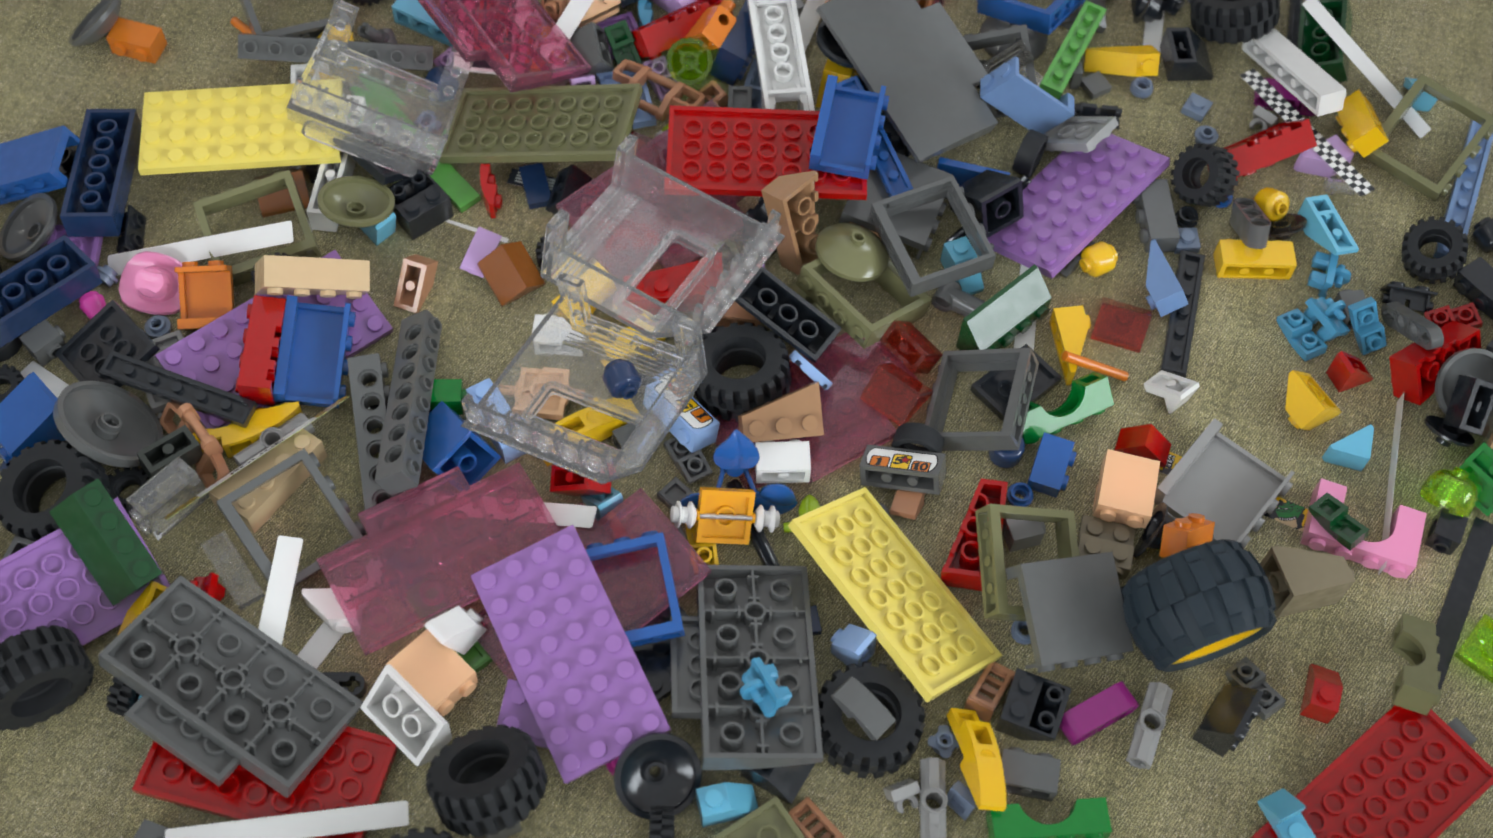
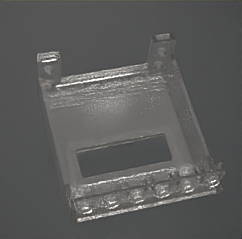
M335 0L328 23L302 76H298L290 101L286 107L287 118L303 125L302 134L311 140L360 159H366L391 171L399 172L404 176L413 177L417 170L433 175L448 139V132L475 55L452 46L440 81L436 84L347 48L360 8L342 0Z
M629 134L617 147L611 185L568 231L570 213L562 209L546 224L540 276L651 339L708 334L714 329L784 239L785 235L779 233L781 230V225H779L781 213L772 209L767 223L763 221L762 223L636 157L639 138ZM672 243H678L703 258L664 304L635 287Z
M561 272L556 278L560 298L478 404L474 403L472 395L468 393L462 399L461 403L467 419L461 427L600 484H605L643 470L693 397L702 380L707 376L708 371L701 324L698 321L676 314L671 321L675 346L593 316L584 280ZM615 359L632 362L641 377V386L637 390V394L630 399H616L612 397L603 382L602 375L605 366ZM558 395L637 427L620 450L536 415L550 396Z

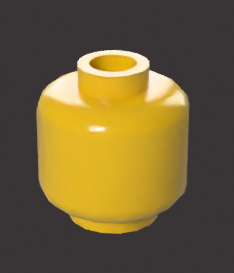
M1271 187L1261 189L1253 199L1270 221L1281 220L1287 214L1290 206L1288 195Z
M1100 241L1082 250L1079 265L1084 273H1088L1092 277H1099L1115 268L1118 254L1111 244Z

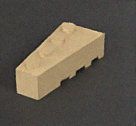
M304 428L210 490L208 494L214 506L218 508L216 501L304 448L308 454L313 452L321 464L328 457L323 442ZM300 462L232 503L248 529L255 534L310 474L303 463Z

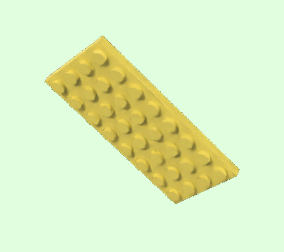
M341 81L144 92L138 171L140 175L341 163V147L333 140L335 133L342 131Z
M866 487L794 518L789 523L788 527L868 629L877 635L876 639L926 702L931 701L983 670L1002 656Z

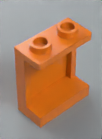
M222 260L208 261V266H198V262H182V267H174V272L178 273L181 319H177V329H200L235 308L232 266L224 265Z

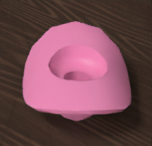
M144 251L137 253L127 262L121 274L119 293L122 303L131 309L148 314H176L180 311L178 273L174 272V267H182V263L168 255L157 252Z

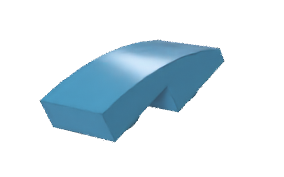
M638 0L639 27L654 21L652 2H649V0Z
M1369 297L1349 305V316L1360 352L1366 355L1386 347L1385 329L1379 322L1376 301Z
M1298 308L1277 316L1276 321L1284 336L1305 362L1326 353L1327 345L1312 331L1313 322Z

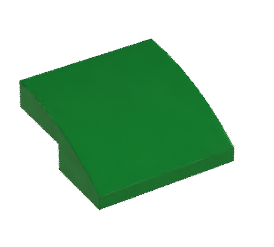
M1483 442L1447 480L1488 517L1493 513V449Z

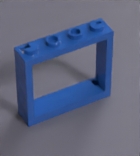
M977 0V13L1015 25H1026L1027 29L1050 35L1085 0H1055L1047 9L1017 0Z
M648 531L641 534L639 538L620 537L611 544L593 543L586 546V551L591 561L653 547L658 548L673 621L625 631L632 648L685 636L663 532Z

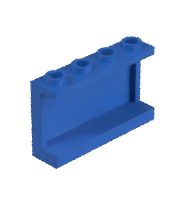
M828 75L810 153L809 169L868 180L870 170L875 171L877 155H873L874 150H879L882 135H877L878 130H883L885 115H881L882 110L887 111L889 96L885 95L886 86L881 85L880 93L837 86L838 76Z
M62 125L1 143L0 205L28 198L37 193H46L67 187L69 179L59 171L65 148L78 145L80 139L66 126Z
M287 295L273 389L275 402L293 403L299 401L300 405L329 407L342 397H346V385H343L342 382L343 375L348 376L349 370L348 362L345 358L346 351L351 352L353 336H348L349 327L355 326L356 312H351V303H345V307L298 302V296Z

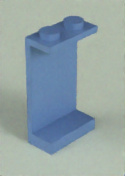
M1016 56L980 79V98L1028 130L1033 129L1044 134L1075 115L1074 96L1066 93L1060 99H1056L1019 74V58Z

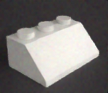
M390 664L386 665L360 709L417 767L431 762L435 756L440 755V750L445 745H448L452 739L449 724Z

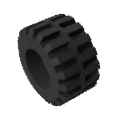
M1204 143L1188 146L1185 148L1186 152L1181 151L1178 155L1179 160H1175L1173 163L1175 169L1171 170V175H1174L1171 184L1175 186L1173 189L1175 194H1179V198L1186 201V203L1205 207L1218 206L1220 202H1226L1228 200L1227 195H1232L1234 193L1233 187L1238 185V181H1236V176H1239V170H1236L1238 163L1236 160H1232L1234 158L1233 154L1227 152L1224 148ZM1208 164L1209 177L1202 186L1200 182L1201 172Z
M1434 216L1428 217V221L1420 219L1418 220V226L1412 224L1409 227V232L1405 233L1404 241H1402V262H1404L1405 270H1410L1411 277L1415 278L1418 276V281L1422 283L1425 280H1429V284H1435V280L1445 283L1447 277L1451 280L1455 278L1456 272L1466 264L1468 237L1466 233L1463 234V228L1460 225L1455 227L1456 222L1452 219L1447 222L1445 221L1446 217L1440 216L1439 220H1434ZM1438 242L1444 244L1450 252L1441 258L1433 259L1424 256L1420 252V248L1427 243Z

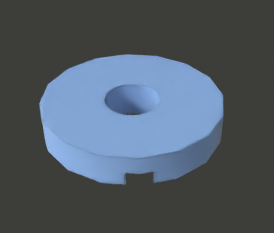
M794 350L789 355V359L797 364L813 381L819 382V386L824 390H828L833 383L799 352Z

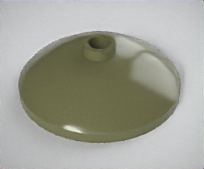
M345 176L333 179L320 189L317 197L318 207L324 216L339 225L352 228L370 227L381 223L392 214L395 205L394 195L386 185H381L377 180L363 176Z
M836 223L829 225L819 233L815 243L816 254L821 263L835 275L850 281L866 282L874 280L884 273L888 265V252L880 238L869 229L857 224Z

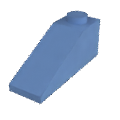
M1154 239L1150 242L1146 288L1149 296L1145 298L1151 310L1157 309L1160 317H1163L1189 303L1174 272Z

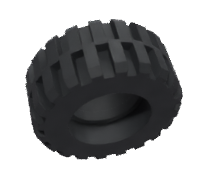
M1190 0L1192 28L1201 38H1205L1210 42L1217 41L1218 44L1247 43L1252 39L1257 40L1262 38L1263 34L1267 35L1279 22L1280 0Z
M744 322V325L731 323L729 327H718L716 332H709L704 336V341L700 340L691 355L690 372L695 396L699 399V403L706 410L708 409L710 414L716 417L721 415V419L728 421L736 419L739 422L738 415L782 397L790 391L791 371L788 350H786L783 340L778 338V335L773 331H767V328L758 325L756 327L752 323ZM739 365H751L760 368L757 373L746 378L732 379L722 376L726 370Z
M51 439L48 440V443L45 441L34 443V447L28 446L21 450L22 454L18 457L14 456L9 461L11 464L8 468H3L0 473L2 477L0 480V521L2 526L12 534L37 541L60 528L49 511L71 494L96 479L101 481L110 494V489L107 488L110 486L109 477L106 475L102 464L85 456L67 441ZM66 477V486L58 501L50 508L39 512V504L44 492L54 482Z
M45 625L37 626L36 629H26L18 635H11L0 643V730H18L20 727H31L37 722L42 723L48 720L49 717L65 711L64 709L67 706H72L79 696L85 694L87 686H90L93 680L94 666L72 630L58 625H51L50 627Z
M871 661L862 662L861 667H857L855 663L847 665L844 673L842 670H837L833 673L831 681L826 680L822 686L821 693L818 694L823 754L827 753L829 755L828 762L833 766L840 764L842 766L841 772L848 775L851 771L858 772L857 778L866 779L867 774L873 773L874 778H881L884 776L885 771L893 774L899 770L901 764L906 765L911 760L912 754L916 752L925 726L923 723L926 717L925 708L921 707L923 699L920 693L913 692V684L909 679L906 681L902 679V672L897 669L891 672L887 670L888 665L879 663V667L872 666ZM853 676L890 711L896 720L895 729L891 735L881 740L869 741L856 737L845 727L842 721L843 711L831 695L849 677Z
M500 724L497 727L487 725L483 726L480 730L473 729L467 731L468 734L462 737L459 735L452 740L449 746L445 745L440 750V755L434 757L430 765L431 767L428 769L426 788L438 816L447 829L461 836L469 837L471 834L473 837L479 838L483 837L484 834L491 836L499 834V831L505 828L509 830L515 827V823L521 820L523 822L529 817V812L531 810L535 811L540 803V799H543L547 784V774L535 743L522 730Z

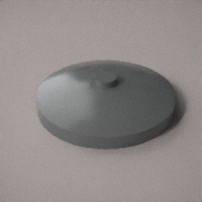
M100 381L73 383L61 392L54 404L53 417L55 424L67 442L85 456L106 465L125 468L141 466L136 452L163 438V429L160 421L150 407L129 391Z

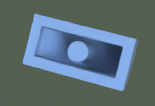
M849 623L844 630L839 628L830 640L832 642L831 653L845 665L855 663L857 667H861L862 662H867L874 654L877 635L873 631Z

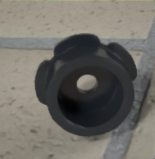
M1184 206L1175 214L1177 224L1183 228H1194L1199 220L1198 211L1191 206Z

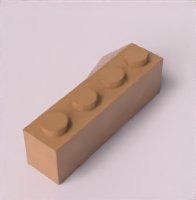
M816 171L778 176L761 190L781 266L799 275L802 266L818 259L815 249L818 234L815 233L817 223H819L818 214L815 213V202L818 201V191L815 190V182L818 181V172Z

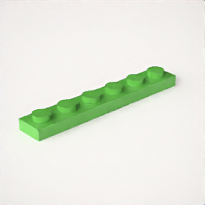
M1087 0L1085 1L1039 85L1041 89L1051 96L1060 99L1106 13V8Z

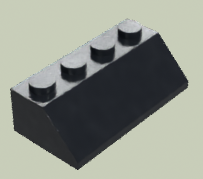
M763 266L757 269L732 299L813 363L821 357L842 329Z

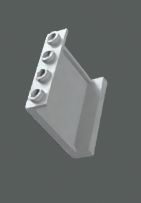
M1214 418L1157 487L1154 503L1157 505L1163 502L1166 503L1168 507L1167 512L1176 518H1184L1190 513L1202 514L1206 520L1215 522L1214 541L1230 539L1241 542L1243 548H1245L1251 540L1248 536L1251 530L1257 533L1265 522V519L1262 518L1265 512L1271 515L1279 504V501L1276 500L1279 494L1284 497L1293 486L1289 481L1295 472L1291 470L1288 476L1284 477L1221 434L1219 431L1223 424Z

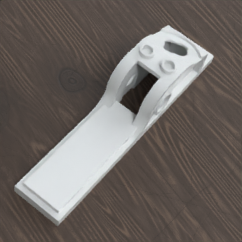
M748 0L761 85L762 109H776V102L798 101L797 110L815 111L796 0Z

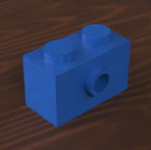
M1044 432L1027 485L1034 491L1057 497L1060 490L1065 491L1069 476L1065 475L1067 466H1073L1077 452L1072 451L1075 442Z

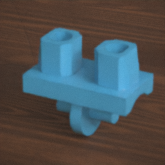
M1316 251L1312 259L1311 267L1321 269L1323 273L1312 270L1307 286L1319 289V297L1326 298L1328 288L1332 287L1333 283H1335L1334 286L1336 288H1341L1342 285L1349 283L1351 280V272L1345 269V265L1340 264L1336 268L1339 255L1335 256L1331 252L1326 254Z
M1320 297L1318 299L1309 298L1305 302L1308 308L1303 314L1313 324L1320 321L1323 325L1317 331V336L1323 342H1329L1337 336H1344L1351 331L1343 322L1346 318L1342 312L1346 307V303L1343 300L1334 302L1331 297L1328 299Z
M760 657L752 658L751 667L742 675L744 685L740 689V695L744 700L753 699L759 705L765 717L769 718L774 716L779 707L788 704L792 693L787 686L778 687L775 681L778 678V671L774 664L764 665Z

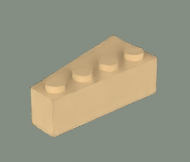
M263 255L255 263V295H294L298 297L320 295L323 298L346 295L348 299H360L362 295L370 291L369 260Z

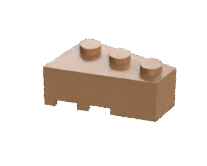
M819 382L807 384L782 397L738 415L739 431L752 442L824 435Z

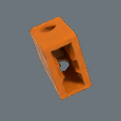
M723 0L721 4L708 7L685 38L701 52L719 49L737 21L736 17L731 14L736 4L732 0Z

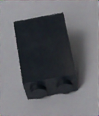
M987 169L959 185V187L964 189L967 202L973 205L978 223L983 224L986 238L1024 217L1022 180L1018 177ZM949 202L950 210H951L952 212H954V210H953V208H952V206H951V204H950V202Z

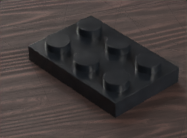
M1025 344V345L1022 346L1021 348H1030V347H1029L1027 344ZM1032 350L1039 362L1030 400L1035 403L1058 385L1062 377ZM1016 370L989 371L971 385L970 391L1002 421H1004Z

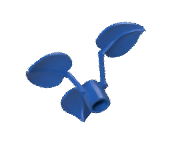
M735 429L715 449L713 454L715 464L720 467L716 488H721L725 473L731 477H738L744 473L750 488L756 493L754 511L759 505H762L764 510L767 511L771 505H774L776 511H779L780 514L793 509L798 501L794 492L789 487L782 484H770L763 487L760 492L756 489L748 469L754 467L759 462V451L748 437ZM693 493L680 500L681 505L687 507L689 501H692L697 509L699 493Z

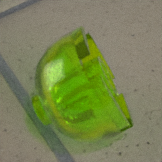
M682 38L669 49L667 68L676 81H681L689 86L697 85L705 81L712 72L714 63L712 52L707 44L700 39Z
M1454 467L1453 470H1436L1427 477L1420 490V495L1433 506L1440 508L1443 505L1450 508L1448 513L1462 517L1470 516L1478 500L1477 487L1468 478L1470 474L1458 467Z

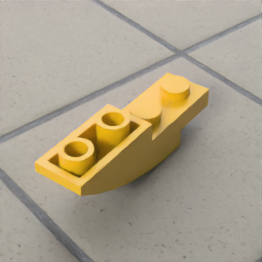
M622 398L605 401L577 411L554 423L553 425L556 430L535 441L534 445L548 467L594 440L595 444L602 442L612 436L613 430L641 418L630 399Z
M299 401L293 403L285 402L279 406L257 408L246 428L231 423L228 426L215 429L207 428L206 430L217 439L223 450H225L227 457L232 458L259 440L261 433L269 427L278 428L300 412L303 414ZM192 433L195 439L200 444L201 441L199 440L197 435L195 433Z
M950 708L946 717L964 756L959 766L977 808L1004 812L1006 809L1004 771L998 744L990 723L981 722L975 710Z

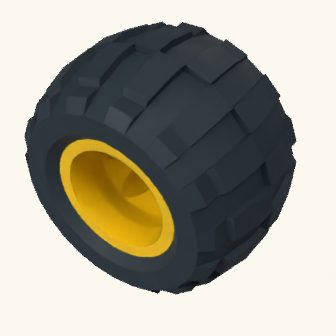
M1230 539L1203 543L1161 559L1132 576L1122 591L1125 598L1122 604L1125 621L1135 644L1146 659L1153 662L1157 670L1164 672L1190 668L1238 650L1265 636L1273 629L1277 622L1274 614L1276 605L1272 587L1262 566L1250 551L1244 550L1241 542Z

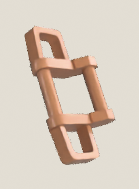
M625 59L613 70L612 79L621 84L640 83L642 87L650 80L670 89L659 107L640 99L638 105L639 109L654 115L661 122L667 118L670 105L701 107L704 105V94L681 81L677 83L657 74L648 66ZM625 70H629L636 74L633 77H630L628 75L623 74L622 72ZM686 95L695 100V102L689 104L680 100V98Z
M168 402L161 415L160 424L168 434L186 425L191 433L197 435L204 452L200 461L194 464L196 467L195 471L205 487L208 488L230 473L222 456L224 450L217 439L207 432L200 422V416L190 403L180 405ZM175 413L181 418L178 427L173 422ZM215 469L218 475L216 480L212 475Z

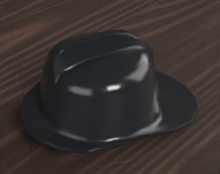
M1131 0L1134 23L1161 20L1163 18L1162 6L1164 0Z
M1160 503L1153 510L1152 517L1135 546L1134 557L1140 556L1148 547L1160 550L1163 525L1176 519L1167 512L1168 507L1166 503Z

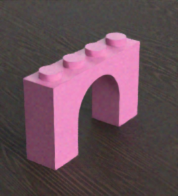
M1321 478L1312 492L1310 505L1326 493H1329L1344 504L1347 487ZM1399 505L1391 515L1389 538L1380 542H1367L1363 540L1352 550H1348L1334 539L1308 510L1300 543L1316 551L1344 556L1345 560L1360 563L1369 569L1379 570L1387 561L1383 572L1388 573L1392 577L1406 579L1417 565L1427 513Z

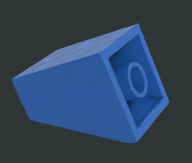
M34 372L30 373L0 403V456L6 464L14 456L18 457L22 454L21 450L28 446L34 447V443L41 441L48 443V440L51 439L67 441L59 432L53 417L54 404L58 398Z
M441 401L429 413L422 459L436 474L465 496L498 462L501 456L455 411Z

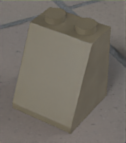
M1272 546L1260 563L1272 587L1276 605L1274 612L1277 618L1337 604L1355 582L1353 569L1347 564L1344 556L1283 546Z

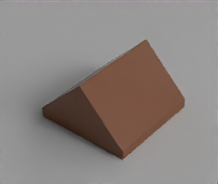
M300 167L299 170L289 169L296 182L304 208H308L310 197L303 167ZM274 173L256 176L253 180L263 179L272 176ZM288 188L257 198L263 218L296 211Z
M521 241L501 244L477 263L502 307L546 285Z

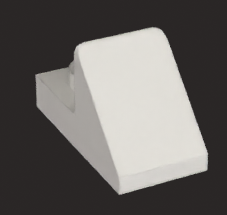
M1163 370L1144 383L1146 392L1164 398L1169 414L1185 404L1200 387L1199 382Z

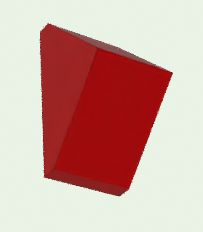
M1343 351L1336 355L1326 371V374L1339 393L1373 380L1361 359Z
M1152 424L1121 428L1114 451L1160 461V467L1165 468L1171 443Z

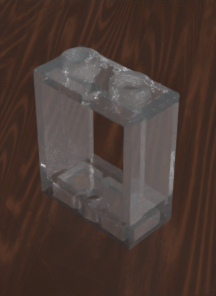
M178 456L129 496L126 501L131 508L128 513L137 522L136 526L144 535L152 534L159 540L207 500L209 496L206 493L169 519H164L166 515L205 490L197 473Z

